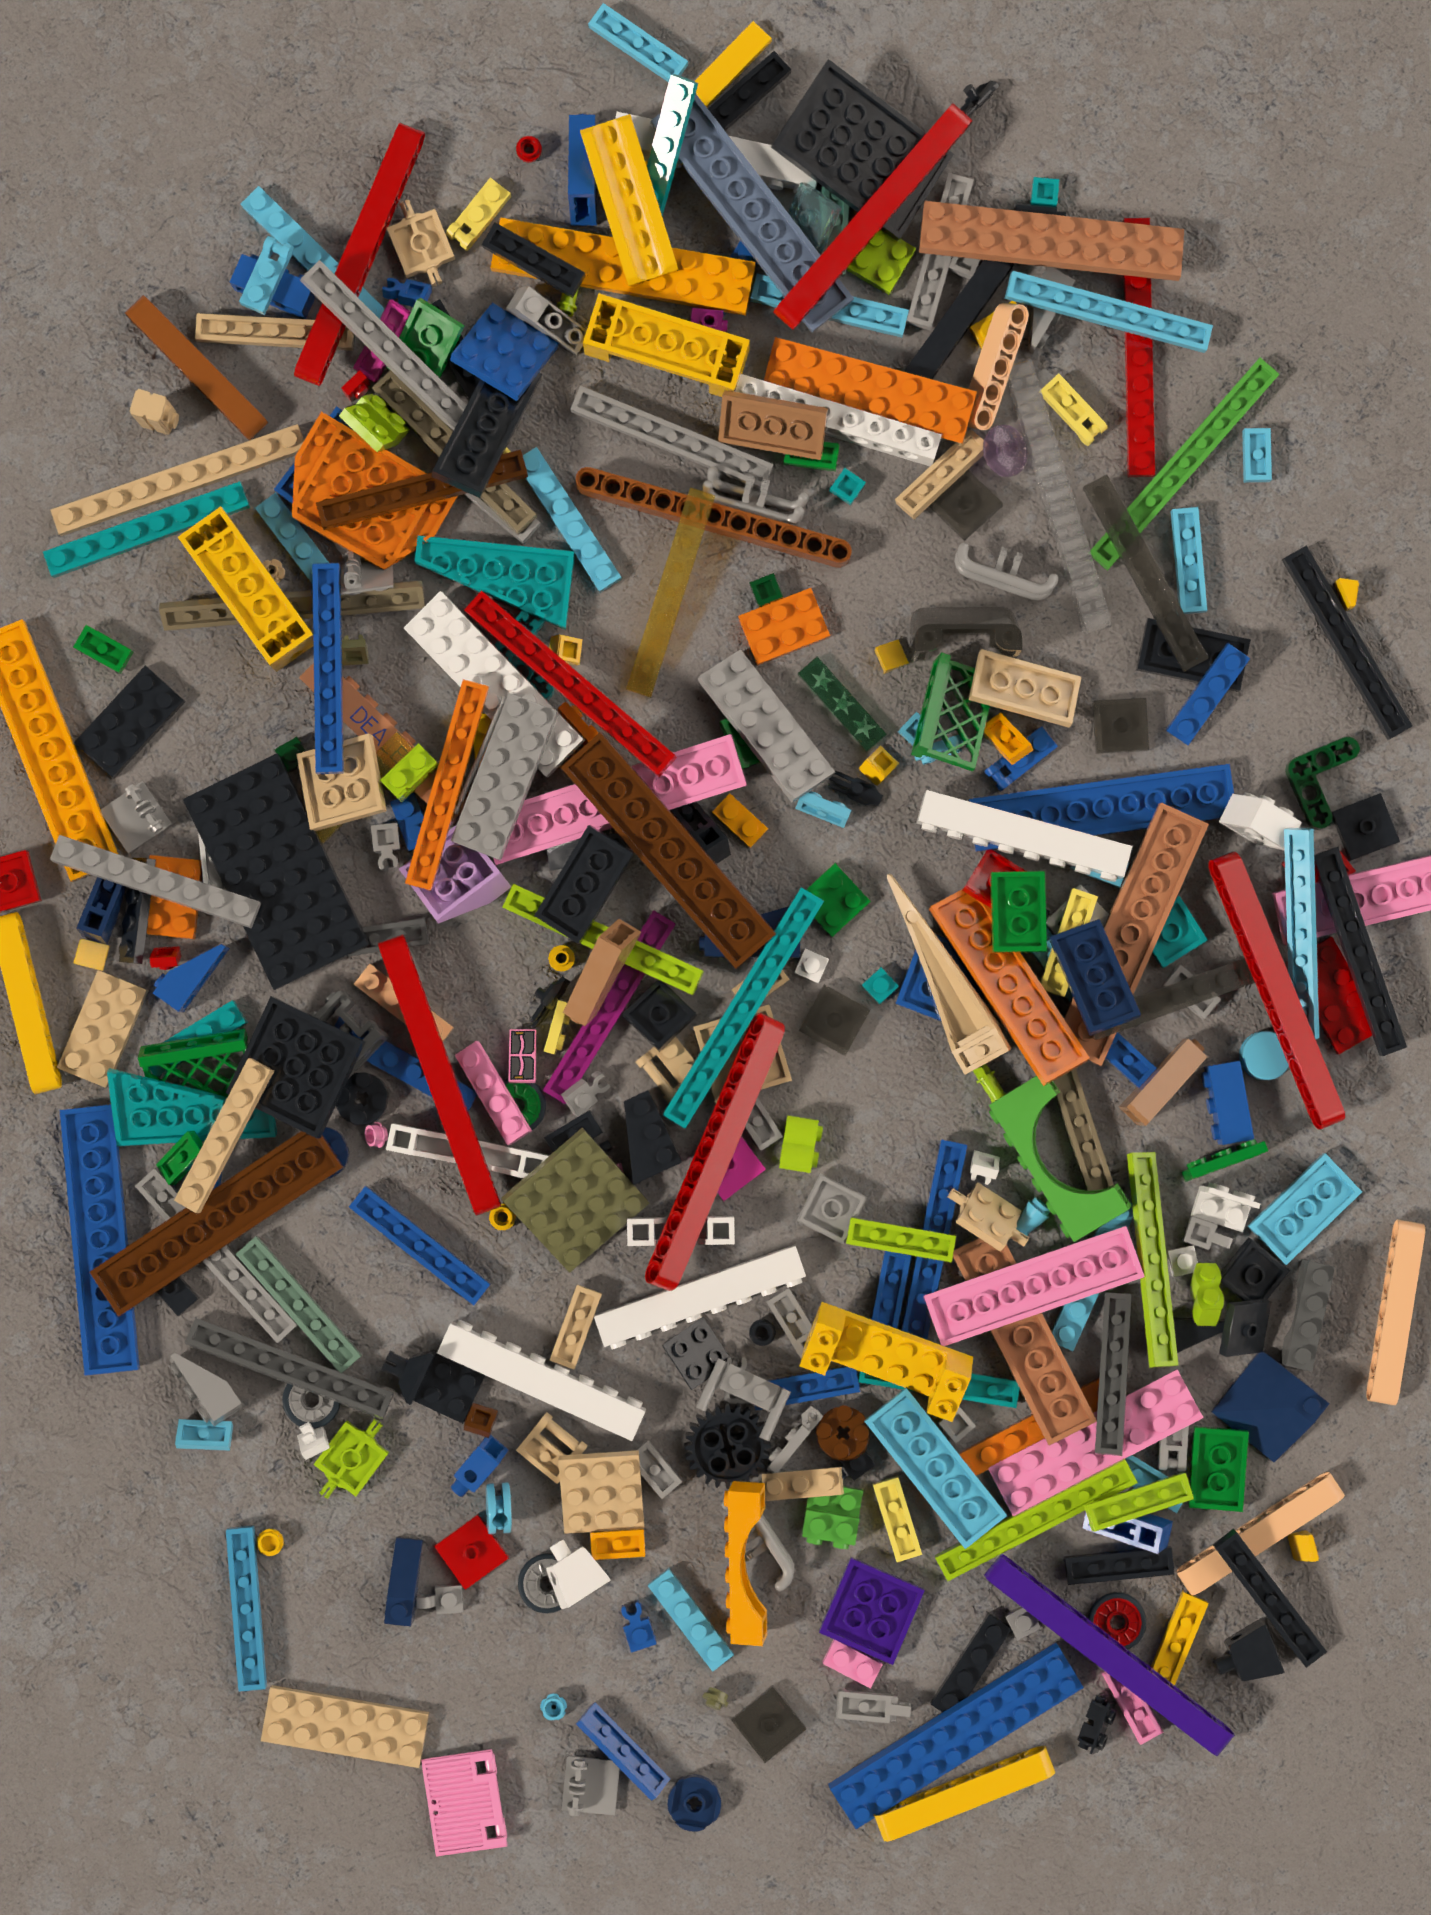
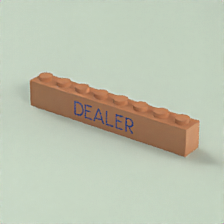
M314 663L299 677L313 692ZM342 676L343 722L358 736L368 733L373 735L376 754L392 769L414 748L413 744L416 741L406 731L401 734L394 727L397 722L387 712L384 715L379 713L375 709L379 704L368 694L363 697L357 691L360 686L350 676L346 679ZM437 769L433 773H429V777L414 790L427 804ZM461 786V790H460V793H459V797H460V794H461V792H462V790H463V787H462V786ZM468 791L464 798V801L460 805L458 815L455 813L453 814L450 827H452L459 820L463 807L469 795Z

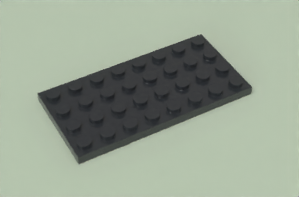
M276 753L183 799L226 891L261 903L252 928L243 927L273 990H277L370 945L317 832L310 830L307 811L280 754Z

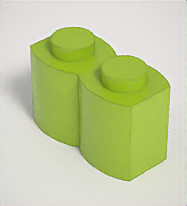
M787 1115L779 1168L811 1173V1168H817L819 1152H814L816 1141L821 1142L823 1126H818L819 1120Z
M1197 1263L1193 1272L1189 1290L1194 1301L1192 1316L1197 1326H1217L1221 1315L1224 1296L1219 1287L1221 1272L1216 1263Z

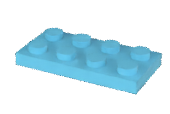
M1323 1153L1270 1203L1248 1227L1284 1265H1287L1352 1203L1362 1191L1326 1153Z

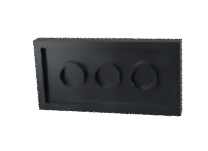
M1147 618L1136 671L1199 683L1227 643L1248 656L1251 639ZM1245 667L1228 690L1236 692L1241 690Z
M145 665L74 743L115 779L186 701Z
M588 825L534 916L577 944H581L635 853L595 827Z

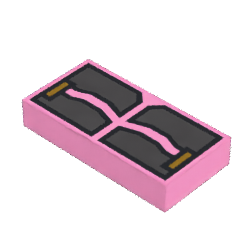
M510 1029L509 1083H536V1029Z

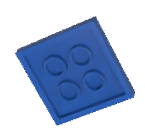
M492 302L453 351L450 361L518 401L557 350L559 343Z
M936 935L982 999L984 994L949 940ZM915 949L895 1004L941 1021L928 980Z

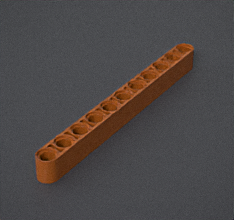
M591 467L581 468L576 474L578 491L587 497L835 568L846 566L851 558V546L843 539ZM584 477L594 478V484L590 487L583 486L581 481ZM610 484H617L620 490L616 494H610L606 491V488ZM635 491H642L645 494V498L642 501H634L631 495ZM661 498H666L671 503L667 508L663 509L659 508L656 502ZM686 505H691L696 511L693 515L686 516L681 512L682 508ZM716 512L720 515L721 519L716 523H711L706 519L709 513ZM739 519L744 521L746 526L742 530H736L731 524ZM767 527L770 529L771 534L768 537H760L757 534V529ZM785 534H792L795 536L796 542L787 545L782 541V537ZM811 541H817L821 545V549L817 552H812L808 549L807 544ZM841 548L846 552L847 556L843 559H837L833 556L832 551Z

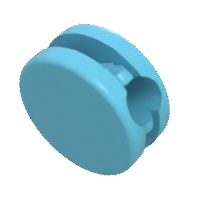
M1256 1032L1243 1041L1239 1051V1060L1242 1068L1249 1076L1259 1080H1272L1282 1076L1288 1070L1289 1065L1275 1032Z
M507 1482L501 1483V1496H495L494 1483L486 1485V1515L489 1534H496V1529H503V1533L511 1532L510 1486Z

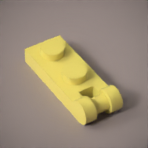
M489 178L458 219L449 226L446 235L452 240L456 239L459 241L460 246L468 251L511 198V193L492 178ZM465 226L471 230L468 234L462 231Z
M1057 374L1039 391L1038 394L1069 425L1086 446H1089L1094 441V437L1098 433L1102 434L1108 429L1101 417L1060 374ZM1087 419L1092 424L1088 429L1082 425Z

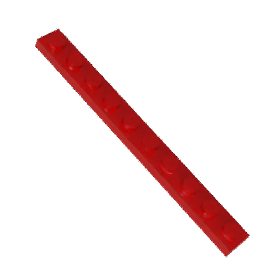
M1124 218L1122 222L1150 225V218ZM1123 275L1124 301L1152 308L1151 278ZM1125 332L1128 478L1154 477L1153 340Z
M480 591L464 609L471 618L659 778L675 761L677 757L674 753L483 591Z

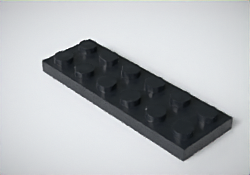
M538 373L518 401L480 379L432 470L431 477L481 498L541 381L542 373Z

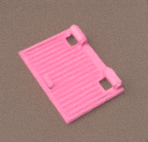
M488 1749L421 1759L436 1857L507 1847V1831L505 1818L502 1813L496 1775L497 1767L493 1750ZM485 1761L486 1773L477 1774L476 1762ZM495 1825L496 1837L487 1838L486 1826Z

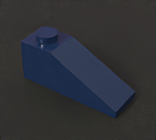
M97 877L76 927L82 937L108 944L118 919L126 886Z
M396 1537L384 1624L411 1627L415 1620L423 1540Z

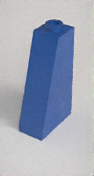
M569 115L568 200L571 226H597V184L580 130L596 125L595 115Z

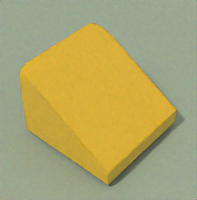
M1344 578L1337 579L1334 582L1335 590L1344 610L1349 611L1356 606L1359 582Z
M560 634L551 636L549 648L569 665H580L583 639Z
M899 639L877 646L874 649L884 674L909 664Z
M880 745L863 762L859 770L872 783L878 786L899 765V762Z
M80 938L74 964L104 971L110 946Z
M1303 1530L1288 1535L1294 1560L1319 1561L1316 1544L1311 1533Z

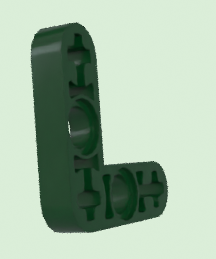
M1353 737L1341 738L1295 757L1286 765L1285 772L1307 824L1313 829H1324L1332 822V812L1316 775L1357 757L1360 746ZM1344 742L1346 746H1352L1353 750L1349 752L1350 756L1347 753H1343L1335 757L1334 752L1343 748ZM1319 752H1324L1329 756L1327 766L1323 767L1317 764L1316 755ZM1310 761L1311 767L1301 772L1302 776L1299 773H1293L1292 769L1296 767V762L1298 766H1301ZM1305 786H1310L1315 790V798L1311 801L1304 799L1302 796V790ZM1318 801L1321 805L1316 806L1319 814L1324 813L1325 818L1322 819V825L1319 821L1315 822L1313 820V817L1316 816L1315 809L1308 810L1307 807Z

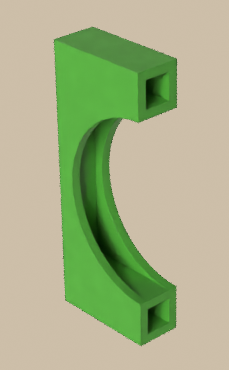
M1035 1076L989 1105L991 1108L989 1114L997 1125L1000 1123L1005 1131L1003 1136L1008 1145L1016 1148L1019 1153L1017 1158L1021 1166L1025 1170L1029 1169L1034 1177L1031 1180L1039 1193L1043 1192L1048 1200L1046 1205L1053 1215L1057 1214L1062 1222L1060 1228L1067 1238L1071 1237L1075 1242L1128 1211L1131 1204L1118 1183L1100 1190H1081L1064 1184L1048 1171L1037 1149L1036 1129L1043 1109L1060 1091L1054 1081L1043 1086L1039 1078Z

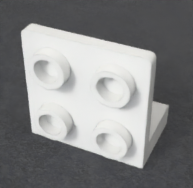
M1209 1182L1208 1187L1199 1186L1190 1216L1243 1232L1250 1208L1259 1209L1261 1204L1254 1202L1255 1196L1234 1191L1232 1195L1228 1193L1230 1188Z

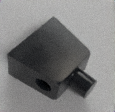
M1261 1619L1256 1620L1225 1639L1224 1644L1228 1654L1215 1659L1216 1666L1221 1675L1235 1670L1241 1681L1285 1673L1267 1625Z

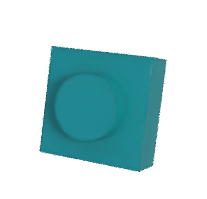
M1034 177L1032 180L1030 204L1057 207L1060 179Z
M844 468L829 491L851 506L866 485V482Z
M882 967L862 984V987L878 1004L882 1003L899 987Z

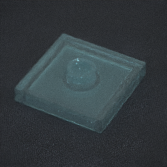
M801 182L788 214L818 253L822 255L842 207L809 184Z

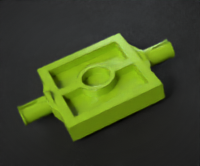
M373 1419V1422L366 1431L358 1429L349 1421H346L329 1443L330 1448L323 1451L313 1464L324 1472L328 1479V1482L319 1491L323 1495L330 1487L324 1496L325 1498L329 1499L337 1486L346 1489L356 1497L389 1454L374 1438L381 1427H383V1424L380 1422L373 1430L378 1422L377 1419Z

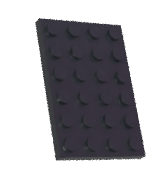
M828 59L771 145V148L855 211L859 212L924 137L926 132ZM948 151L881 228L883 232L896 241L902 237L954 154L951 151Z

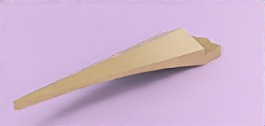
M889 873L887 874L888 882L924 969L951 1052L966 1075L1012 1048L998 1026L1000 1025L899 883Z

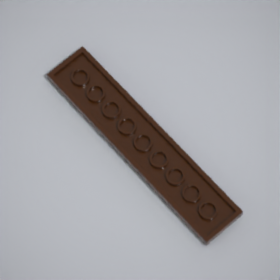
M602 732L597 734L561 766L562 770L735 969L776 935L772 927Z
M300 1131L213 1189L201 1213H195L188 1208L183 1209L91 1270L90 1274L119 1317L344 1168V1166L323 1135L321 1139H317Z

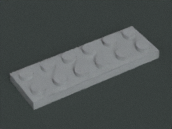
M741 649L699 676V683L792 803L834 775V769Z
M508 693L452 835V842L501 861L558 717V711Z

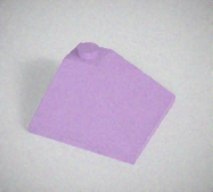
M456 826L448 832L432 891L411 886L438 924L487 905L511 888V885L488 855L451 841ZM411 860L399 868L405 878H407Z

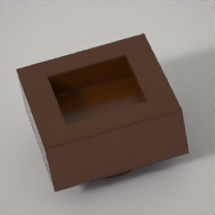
M473 1403L464 1423V1430L489 1438L498 1416V1410Z

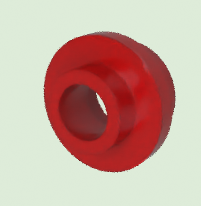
M525 136L518 141L516 153L524 162H535L542 154V146L537 138ZM532 147L534 151L528 154L525 152V149Z

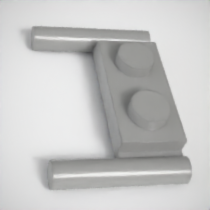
M718 1358L696 1408L705 1412L716 1388H719L770 1412L759 1436L769 1441L791 1392Z

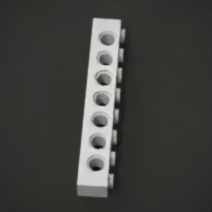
M740 374L735 392L828 408L825 435L927 466L933 464L942 434Z

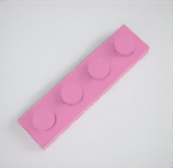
M475 1041L455 1055L456 1059L506 1144L512 1145L532 1131L481 1043Z

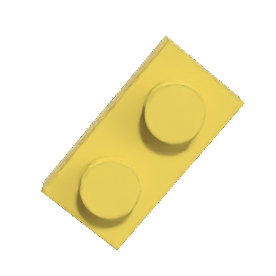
M559 1000L557 1002L544 1052L556 1055L557 1050L562 1051L566 1035H562L564 1024L569 1025L571 1020L569 1016L563 1013L567 1005L566 1002Z

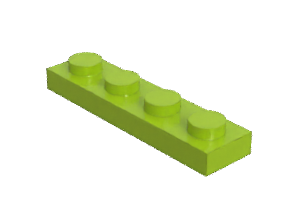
M851 1217L846 1244L952 1262L956 1235Z
M1179 1473L1085 1504L1084 1508L1091 1530L1095 1532L1193 1500L1194 1497L1186 1473Z

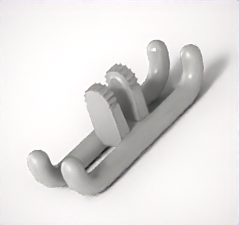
M716 467L708 469V480L703 483V494L710 502L790 525L796 524L802 519L804 515L803 508L809 499L806 493H800L795 501L767 494L770 484L768 479H764L762 482L761 492L752 490L755 476L750 474L748 475L745 487L724 482L718 478V469ZM713 487L718 491L741 497L742 502L716 494L713 491ZM765 504L786 511L794 512L788 515L772 511L769 509H765L763 507Z
M961 543L955 554L954 562L956 569L963 576L1030 600L1039 601L1047 598L1058 583L1059 578L1056 574H1050L1044 584H1037L1017 577L1016 574L1023 556L1019 552L1014 556L1009 574L1002 572L1003 563L1007 556V548L1004 547L1000 550L994 568L970 560L967 543Z
M723 1498V1501H722V1503H721V1506H722L723 1509L728 1510V1507H724V1498ZM762 1514L760 1520L754 1525L755 1528L751 1529L747 1542L758 1536L763 1541L745 1553V1561L748 1562L769 1549L783 1571L776 1579L775 1588L777 1591H783L792 1582L795 1565L791 1556Z

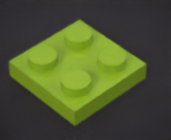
M880 229L846 270L890 295L915 254L916 248L902 239L896 241Z

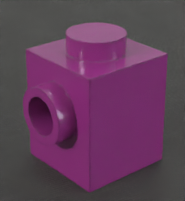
M692 308L691 322L727 333L728 320H723L722 310Z

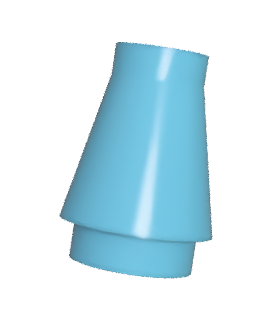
M1034 1197L1032 1201L1029 1200L1017 1222L1016 1229L1028 1236L1030 1232L1049 1218L1048 1214L1050 1211L1047 1205L1037 1197Z

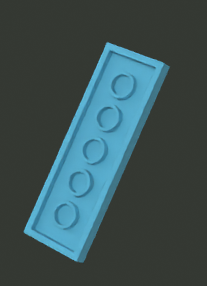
M904 1388L864 1420L965 1549L1007 1516L907 1388Z

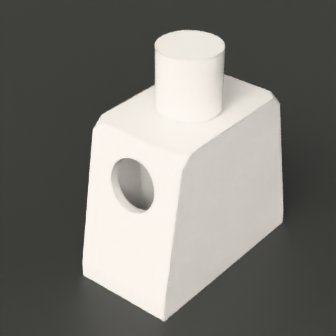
M564 1539L550 1546L557 1561L548 1566L546 1570L561 1609L569 1608L610 1581L608 1575L583 1546L571 1552Z

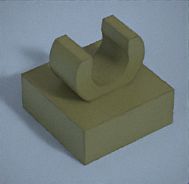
M362 634L358 636L359 639L349 640L348 635L344 636L342 640L343 666L369 664L366 640Z

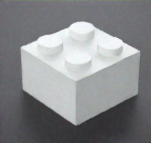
M1246 792L1244 795L1232 794L1219 821L1256 845L1285 850L1284 829L1299 828L1302 823L1293 817L1294 813L1291 810L1275 806L1273 799L1264 795H1260L1258 798Z

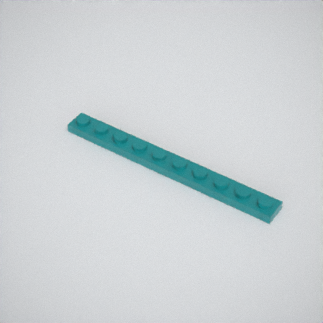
M802 887L800 888L774 931L776 935L765 945L665 1109L663 1116L686 1129L824 901Z

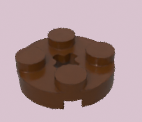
M846 1405L835 1407L826 1412L816 1429L818 1443L822 1450L829 1457L836 1460L849 1461L861 1456L868 1448L870 1442V1428L864 1421L866 1419L864 1415ZM841 1427L843 1429L850 1428L848 1432L849 1439L841 1438L839 1440L837 1438L839 1435L838 1430Z

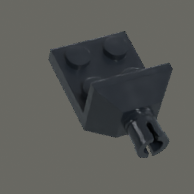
M434 1349L413 1355L409 1359L390 1350L386 1357L387 1361L384 1362L381 1370L400 1378L398 1384L405 1402L412 1405L415 1401L463 1424L486 1375L437 1354L438 1351Z

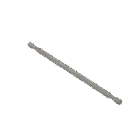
M502 696L500 706L496 710L454 811L457 815L507 698L505 696Z

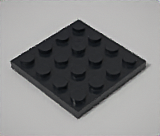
M270 996L226 1093L230 1094L247 1059L252 1058L274 1070L255 1108L317 1139H321L366 1041L276 997Z

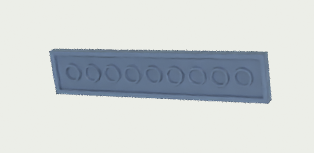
M695 94L678 160L785 297L821 255L701 99ZM660 114L650 121L655 130L657 129ZM838 278L802 321L813 333L850 304L854 298Z

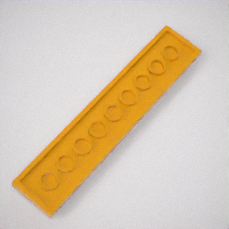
M500 217L499 225L585 272L586 276L580 287L710 310H722L723 312L746 316L756 262L672 248L678 266L677 271L628 286L613 237ZM493 254L490 266L491 271L537 279Z
M21 619L1 627L0 707L55 844L59 835L118 854L26 622ZM64 866L71 882L90 875Z

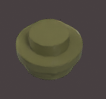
M709 1687L708 1691L704 1692L702 1696L707 1700L705 1704L715 1710H720L721 1707L727 1708L729 1704L727 1702L728 1695L712 1687Z

